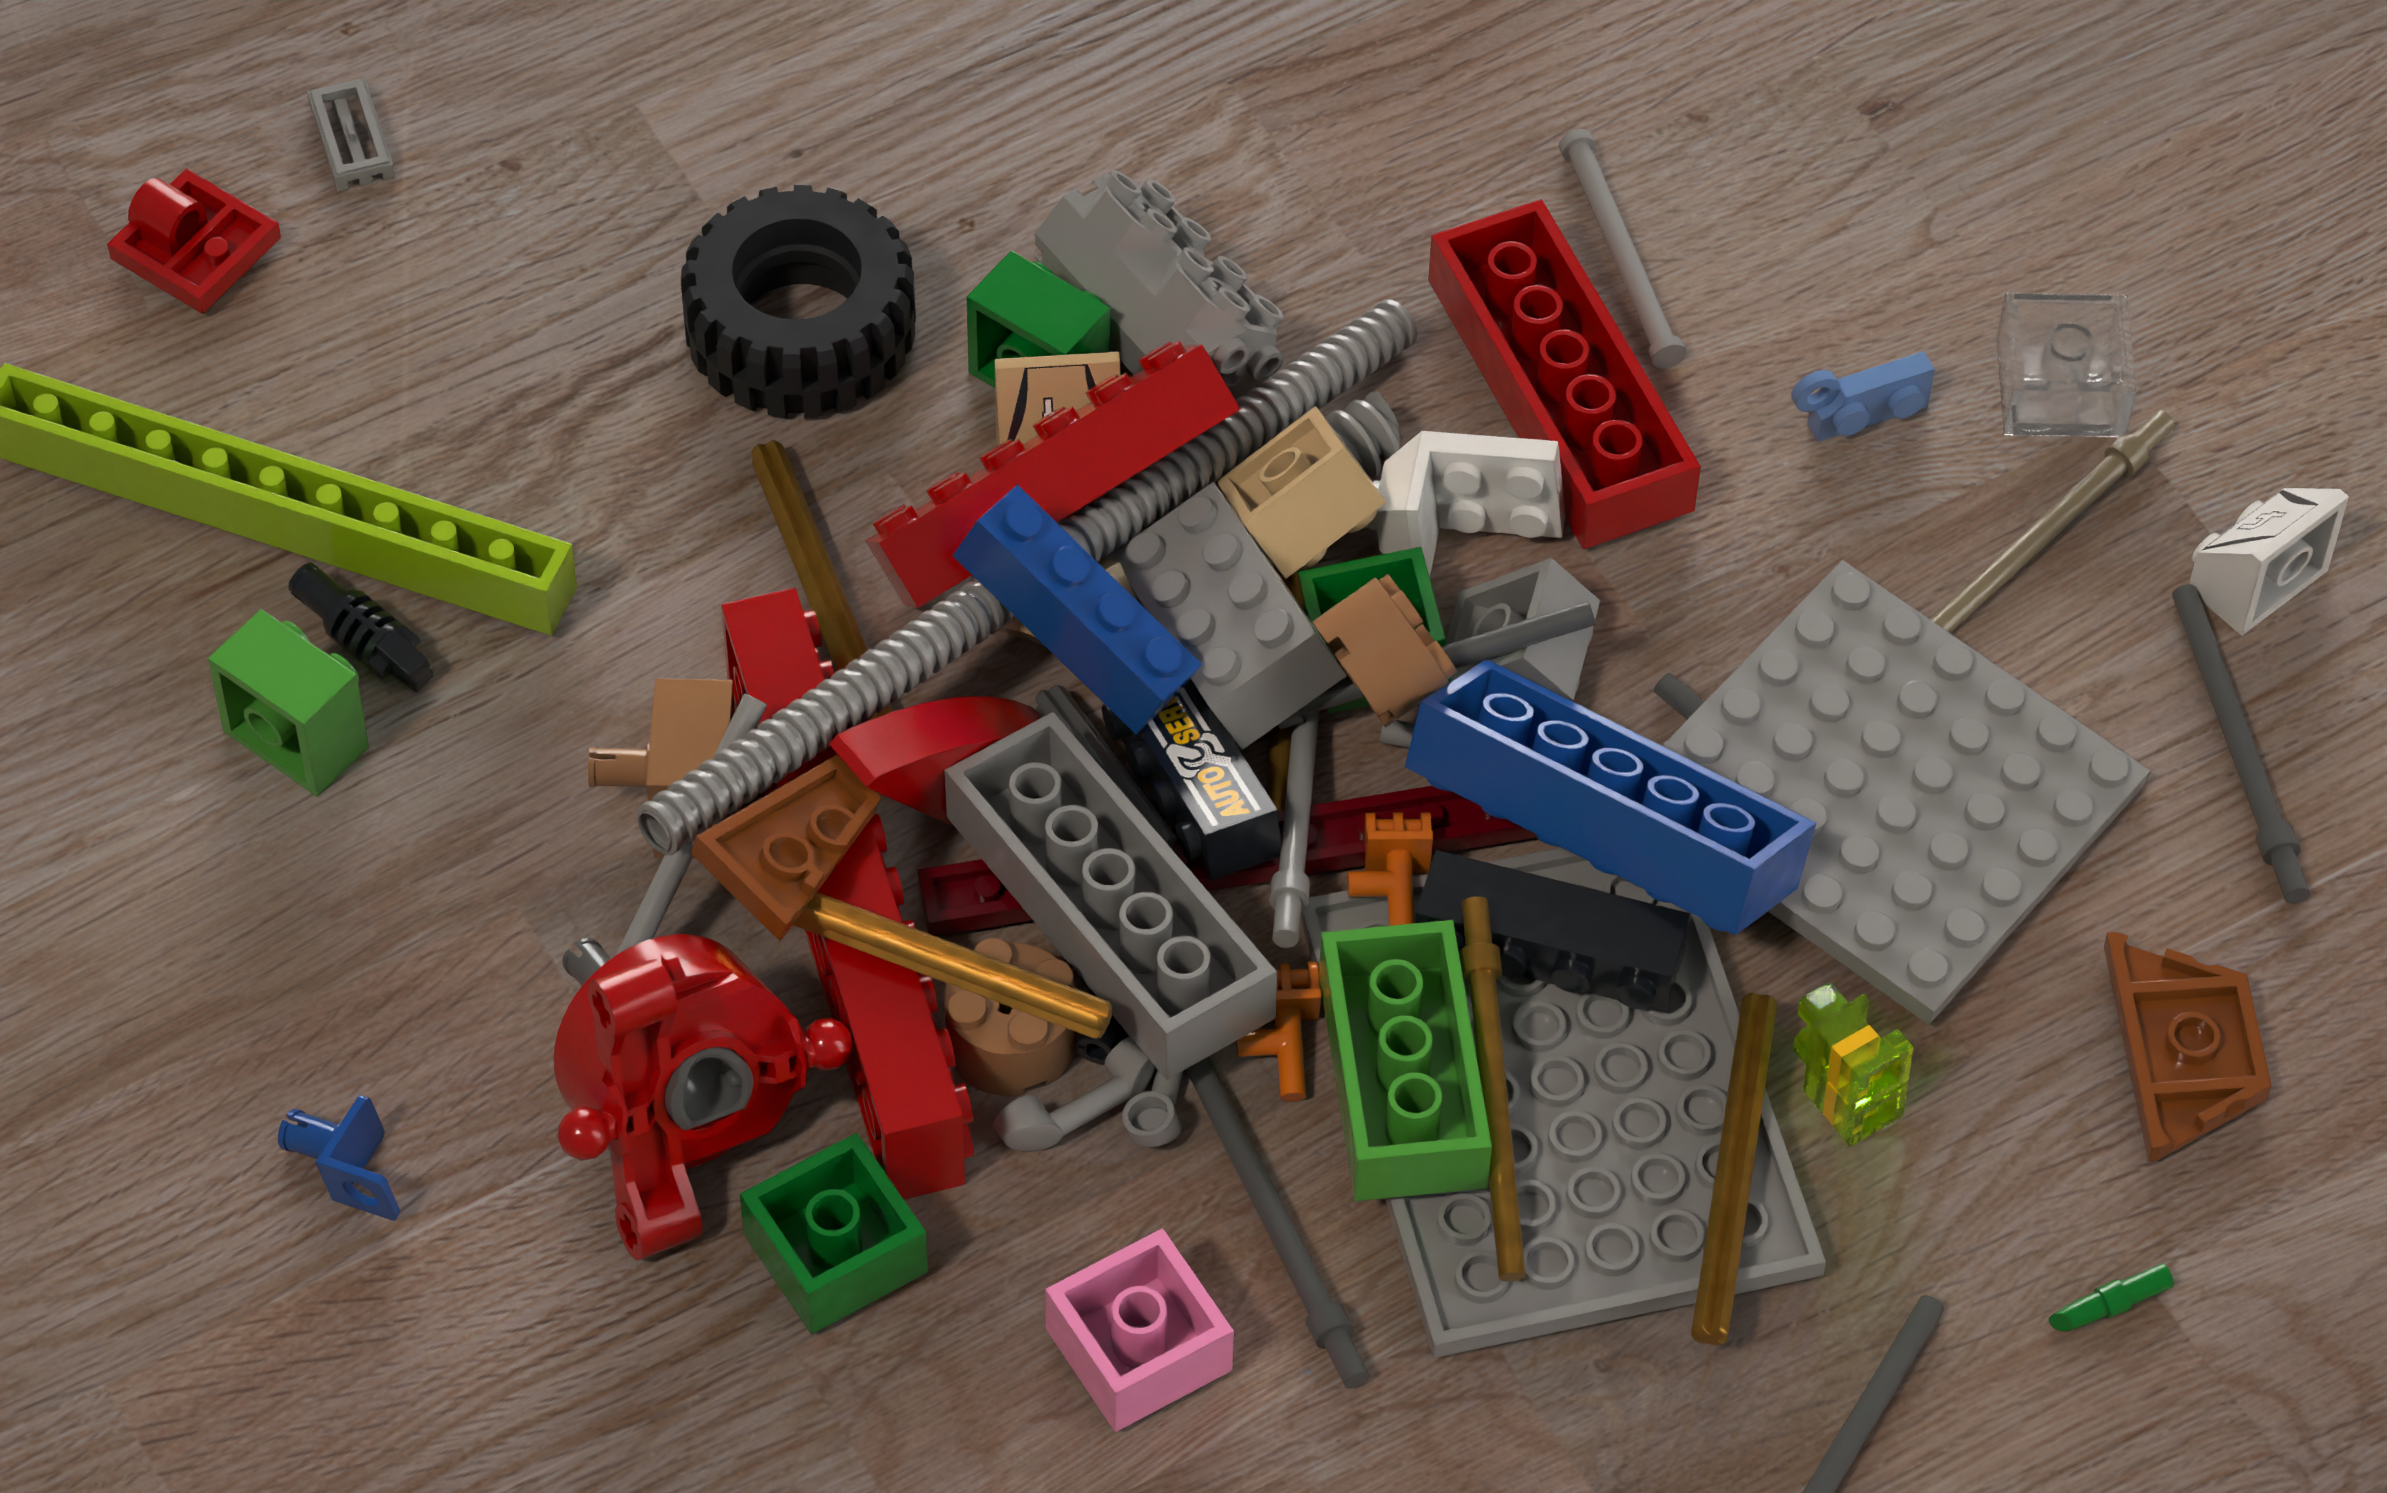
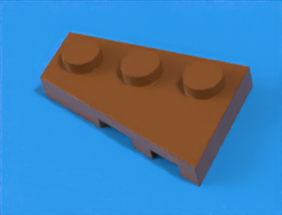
M835 755L697 835L690 853L755 918L781 941L875 815L881 797L875 791L867 788L838 755Z

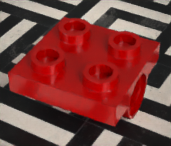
M186 168L170 184L159 178H152L145 182L137 190L128 210L129 223L107 243L111 260L201 314H204L281 239V234L277 221Z

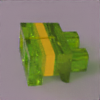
M1826 983L1799 1000L1797 1014L1808 1026L1803 1028L1794 1038L1793 1051L1806 1065L1803 1091L1849 1147L1903 1117L1908 1087L1906 1081L1909 1080L1914 1047L1898 1029L1882 1038L1866 1022L1869 1001L1865 993L1848 1003L1832 983Z

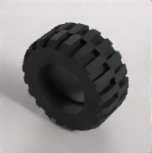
M794 185V191L778 192L777 187L760 190L758 198L748 201L744 196L730 203L727 206V214L725 216H722L720 213L715 214L702 226V236L697 235L691 241L686 251V263L681 269V292L686 344L690 347L691 359L698 372L708 376V384L725 397L733 393L735 403L754 412L757 407L766 408L769 416L787 419L788 413H804V419L822 417L823 410L835 408L837 413L855 407L858 397L863 395L868 400L885 388V377L891 380L897 376L905 364V355L912 350L915 338L916 312L914 271L912 270V257L909 248L900 239L899 230L884 216L877 219V209L859 198L853 203L847 200V194L842 191L827 187L825 193L814 192L811 185ZM795 284L822 286L836 291L847 298L836 309L807 319L778 318L765 314L751 306L763 294L780 287Z

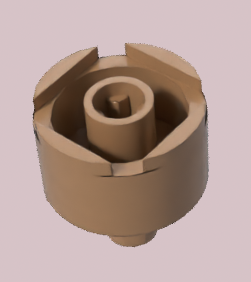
M1389 574L1380 580H1377L1376 577L1312 621L1326 645L1356 688L1365 696L1370 704L1369 706L1385 728L1419 705L1422 700L1449 684L1447 679L1458 672L1438 642L1434 641L1424 625L1421 624L1423 622L1422 618L1403 591L1399 590Z
M990 938L979 942L973 949V951L1075 988L1072 969L1069 965L1039 947ZM946 983L944 991L945 1028H947L952 1042L956 1070L969 1084L991 1094L1015 1096L1025 1094V1088L1044 1081L1045 1086L1059 1079L1067 1070L1076 1050V1031Z

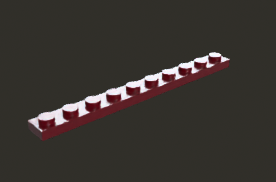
M1434 786L1311 805L1305 874L1310 875L1365 866V813H1375V819H1392L1393 813H1403V819H1420L1421 812H1430L1431 831H1433L1432 854H1435L1436 850L1450 852L1535 838L1536 835L1507 819L1496 818L1487 814L1480 805L1452 791H1444ZM1284 810L1278 811L1280 842L1282 841ZM1170 828V829L1173 831V833L1176 835V830H1175V828ZM1176 835L1174 845L1177 851L1175 854L1207 891L1268 882L1279 871L1280 857L1210 881L1197 859L1190 861L1186 859ZM982 859L917 869L918 887L928 933L933 936L1032 920Z

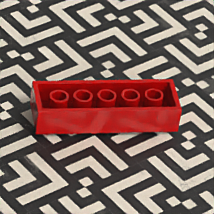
M1539 199L1431 235L1428 282L1518 438L1558 441L1566 521L1582 549L1584 550L1694 512L1701 466L1543 200Z
M1179 340L1173 344L1169 341L1138 360L1143 370L1129 378L1127 373L1121 376L1115 374L1105 379L1085 393L1090 403L1076 411L1073 406L1067 409L1063 406L1032 425L1037 433L1035 437L1023 444L1020 439L1015 441L1009 439L979 458L984 468L969 477L966 472L961 474L955 472L926 490L931 500L914 510L912 505L906 507L903 504L873 522L872 524L878 533L865 540L902 603L907 606L920 608L972 575L952 555L976 521L1017 484L1052 519L1059 522L1241 410L1203 345L1183 346Z

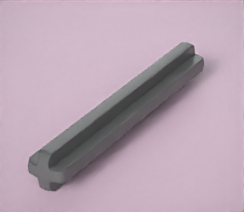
M1054 685L1048 691L1041 690L1035 699L1038 703L1036 711L1042 717L1051 712L1056 714L1155 831L1176 853L1177 848L1174 845L1176 835L1069 692L1060 685Z

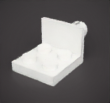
M1421 431L1384 462L1381 480H1374L1373 483L1387 503L1377 509L1374 519L1364 527L1377 531L1379 550L1383 554L1422 547L1429 578L1440 528L1455 529L1464 533L1481 531L1517 534L1527 538L1539 536L1562 538L1566 515L1558 441Z

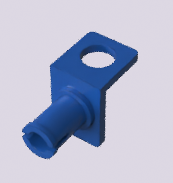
M359 1095L339 1124L306 1114L299 1109H292L286 1114L289 1120L298 1123L295 1125L282 1120L278 1131L279 1147L285 1151H293L317 1159L315 1163L333 1201L392 1221L397 1219L401 1210L387 1179L380 1174L363 1169L385 1134L379 1116L369 1097ZM356 1182L366 1187L376 1198L364 1195L352 1185Z

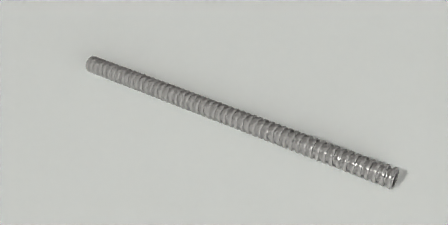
M1391 299L1381 301L1374 308L1366 311L1361 317L1353 320L1348 326H1344L1336 334L1328 337L1323 343L1316 345L1310 352L1303 354L1297 361L1291 362L1284 370L1278 371L1271 378L1263 381L1258 387L1250 390L1245 396L1238 398L1236 402L1241 410L1057 523L1097 562L1100 561V558L1108 556L1114 549H1118L1125 544L1128 539L1137 536L1141 530L1150 527L1154 521L1163 518L1168 514V511L1174 510L1182 502L1187 501L1195 493L1208 486V484L1218 480L1221 475L1227 474L1316 406L1320 410L1326 403H1330L1339 394H1343L1350 389L1352 385H1356L1364 377L1376 371L1377 368L1384 366L1390 359L1397 357L1403 350H1407L1414 345L1417 339V328L1412 316L1406 308ZM976 578L974 581H969L960 588V591L953 592L945 601L938 602L931 610L922 613L917 620L910 621L903 627V630H897L889 636V639L882 640L874 649H869L862 654L860 659L853 660L845 669L835 672L831 679H825L817 685L816 689H810L801 699L791 702L787 709L779 710L772 716V719H766L758 725L757 729L750 730L742 739L732 742L728 749L719 751L713 756L712 760L707 759L698 766V770H691L683 776L682 780L675 781L667 790L657 793L652 801H646L637 808L636 817L642 836L658 852L664 855L675 854L682 848V845H688L695 840L697 834L712 827V824L720 823L727 817V814H733L742 807L743 803L747 804L756 798L757 793L765 792L772 786V783H778L787 776V773H793L801 767L802 763H807L817 753H822L830 747L829 743L837 734L860 723L867 722L875 713H880L888 707L889 703L899 700L904 693H909L917 687L918 683L928 680L933 673L941 671L946 667L947 663L954 662L961 654L970 651L975 644H980L989 637V634L996 633L1003 625L1009 624L1016 617Z

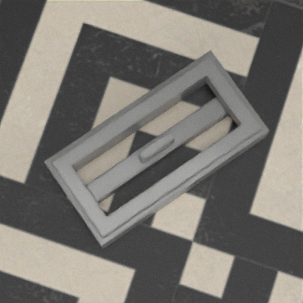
M365 78L307 91L310 109L337 192L349 189L347 181L358 179L360 186L372 183V175L381 173L383 181L395 178L393 162ZM354 95L357 97L376 156L374 158L365 160L345 97ZM333 100L353 163L343 165L324 102Z

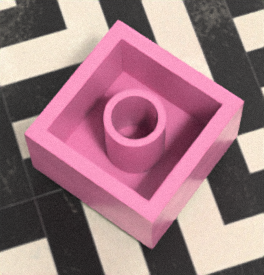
M1163 1228L1045 1289L1046 1330L1115 1432L1232 1371L1234 1330Z

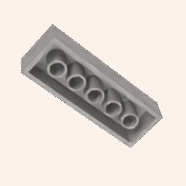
M1054 712L945 769L947 818L1097 997L1110 1002L1112 1005L1111 1013L1166 1080L1276 1018L1277 971Z

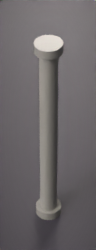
M1586 129L1573 130L1561 138L1559 142L1560 152L1566 161L1572 162L1651 344L1648 349V355L1653 366L1660 369L1675 366L1686 356V348L1680 337L1672 334L1593 153L1596 148V142L1592 133Z

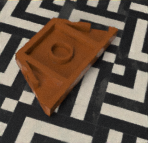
M2107 932L2104 951L2148 1161H2158L2268 1099L2272 1085L2248 977L2245 973L2217 964H2201L2190 955L2168 948L2165 955L2160 956L2127 945L2128 935L2119 932Z

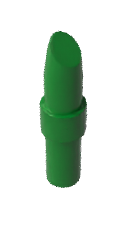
M2161 1263L2122 1281L2115 1279L2095 1288L2094 1293L2077 1299L2056 1311L2049 1317V1323L2054 1329L2066 1332L2085 1326L2103 1317L2107 1319L2130 1310L2133 1304L2173 1288V1277L2168 1267Z

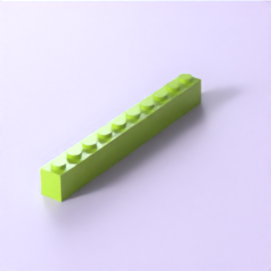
M3 363L0 368L1 459L550 636L553 635L577 590L571 543L13 365Z

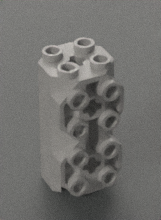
M1112 170L1110 174L1104 173L1091 180L1098 187V189L1084 196L1078 189H1075L1064 195L1036 231L1035 245L1042 251V257L1035 255V262L1045 265L1055 276L1077 289L1095 294L1105 305L1110 307V349L1113 352H1119V359L1133 375L1143 370L1138 361L1140 358L1169 341L1173 344L1179 340L1183 346L1203 345L1235 400L1245 396L1253 388L1258 387L1281 368L1283 354L1276 348V327L1283 319V313L1268 299L1254 294L1244 283L1248 278L1247 274L1236 263L1224 256H1218L1214 263L1204 257V249L1211 241L1210 234L1194 220L1183 217L1173 207V204L1176 202L1175 196L1157 181L1147 179L1143 185H1140L1119 171Z

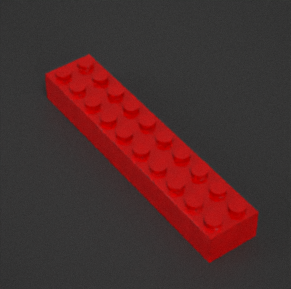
M796 587L721 604L727 679L733 680L734 702L737 708L743 695L747 694L767 704L768 706L758 725L766 719H772V716L779 710L787 709L791 702L801 699L810 689H816L817 685L825 679H831V676L834 674L830 660L821 661L817 650L818 647H822V638L815 611L812 609L803 612ZM831 746L822 753H817L813 759L807 763H802L801 767L793 773H787V776L781 781L772 783V786L763 792V797L838 754ZM875 814L817 892L915 928L912 919L906 921L902 919L899 905H904V897L900 878L895 866L886 868L882 853L887 852L885 832L879 814ZM804 929L832 1019L840 1021L847 1026L853 1039L852 1053L848 1061L845 1062L873 1156L904 1200L965 1185L964 1159L974 1156L973 1142L968 1123L973 1122V1114L965 1084H954L950 1068L955 1067V1056L947 1028L937 1029L933 1013L938 1012V1003L931 977L924 974L920 975L919 972Z

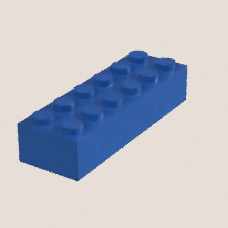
M1488 659L1420 702L1405 763V768L1427 778V781L1432 786L1444 791H1452L1480 805L1487 814L1496 818L1507 819L1535 833L1540 841L1548 845L1562 847L1590 861L1595 869L1606 874L1617 875L1645 889L1650 897L1661 902L1672 903L1700 917L1710 928L1729 932L1735 936L1798 889L1817 824Z

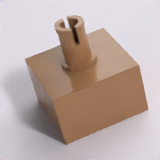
M655 678L650 743H648L647 749L597 748V746H590L589 757L591 758H588L589 787H646L648 801H652L657 793L667 790L675 781L682 780L683 776L691 770H698V766L707 759L712 760L735 713L733 680ZM735 812L733 814H727V817L725 819L734 815ZM653 848L654 858H664V854Z

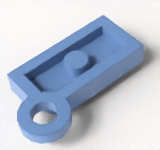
M1923 351L1838 379L1832 371H1815L1806 375L1793 387L1791 398L1800 411L1809 412L1807 424L1817 442L1839 435L1850 436L1861 431L1866 426L1894 417L1906 418L1915 414L1920 409L1928 407L1935 368ZM1821 388V389H1820L1819 391H1817L1816 393L1811 394V393H1812L1813 391H1815L1816 389Z

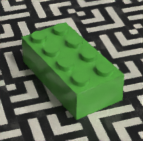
M1453 920L1321 932L1319 978L1354 1201L1487 1189L1492 1145Z

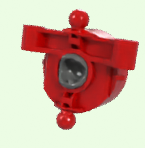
M676 934L656 937L631 946L613 958L609 957L598 941L593 938L584 937L574 943L583 953L581 957H577L568 949L562 958L565 971L574 977L582 987L572 999L562 1018L554 1046L553 1059L556 1082L566 1104L572 1109L562 1118L558 1126L557 1138L562 1150L567 1155L580 1161L595 1159L606 1149L610 1152L617 1204L615 1208L617 1228L627 1251L635 1260H642L701 1237L703 1233L701 1214L686 1169L692 1170L700 1167L707 1161L719 1157L733 1147L770 1133L787 1109L793 1094L804 1090L807 1069L812 1067L822 1071L838 1069L848 1061L853 1048V1039L848 1027L832 1018L817 1019L803 1032L797 1018L738 956L721 943L698 935Z

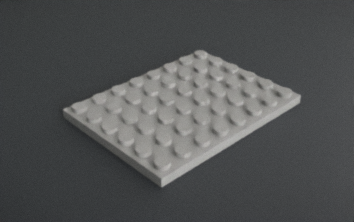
M1562 847L1487 862L1690 913L1672 903L1661 902L1650 897L1645 889L1617 875L1606 874L1595 869L1590 861ZM1428 874L1413 877L1414 919ZM1345 890L1309 898L1307 908L1301 912L1300 922L1312 961L1318 963V971L1320 967L1321 932L1389 926L1388 897H1348V892ZM1692 913L1690 914L1685 952L1667 1013L1650 1008H1630L1618 1000L1587 992H1566L1554 984L1523 976L1507 977L1501 975L1496 979L1526 1276L1518 1281L1499 1280L1489 1180L1487 1189L1385 1198L1433 1358L1696 1303L1740 1016L1710 928L1700 917ZM1463 979L1476 1051L1470 984ZM1766 1089L1764 1091L1735 1294L1820 1277L1824 1275L1826 1265Z

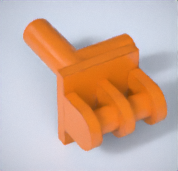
M1421 812L1420 819H1403V813H1393L1392 819H1375V813H1365V871H1348V897H1388L1389 926L1415 923L1413 873H1429L1433 844L1430 812Z
M1307 962V969H1290L1289 963H1280L1279 970H1276V1018L1270 1021L1275 1022V1029L1254 1030L1236 1040L1237 1057L1277 1055L1280 1099L1287 1102L1301 1101L1307 1097L1301 1021L1319 1020L1322 997L1317 962Z

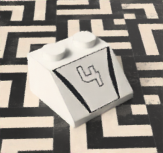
M2283 488L2265 503L2260 500L2255 501L2243 511L2234 526L2221 535L2212 533L2199 544L2192 556L2194 567L2189 584L2196 587L2200 600L2243 636L2328 571L2349 496L2341 489Z

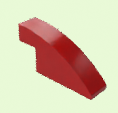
M990 696L954 697L925 702L887 713L837 734L829 745L867 788L955 827L947 818L945 769L1037 721L1042 716L1034 707L1012 699Z

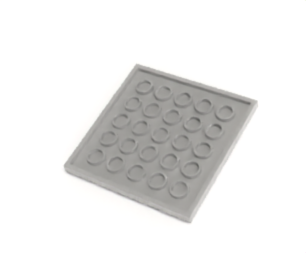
M1844 560L1840 561L1662 745L1817 823L1798 889L1768 912L1928 1025L1932 1023L2145 786L2151 770Z

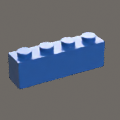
M1018 484L976 521L952 555L1136 735L1175 699L1202 666L1200 661Z

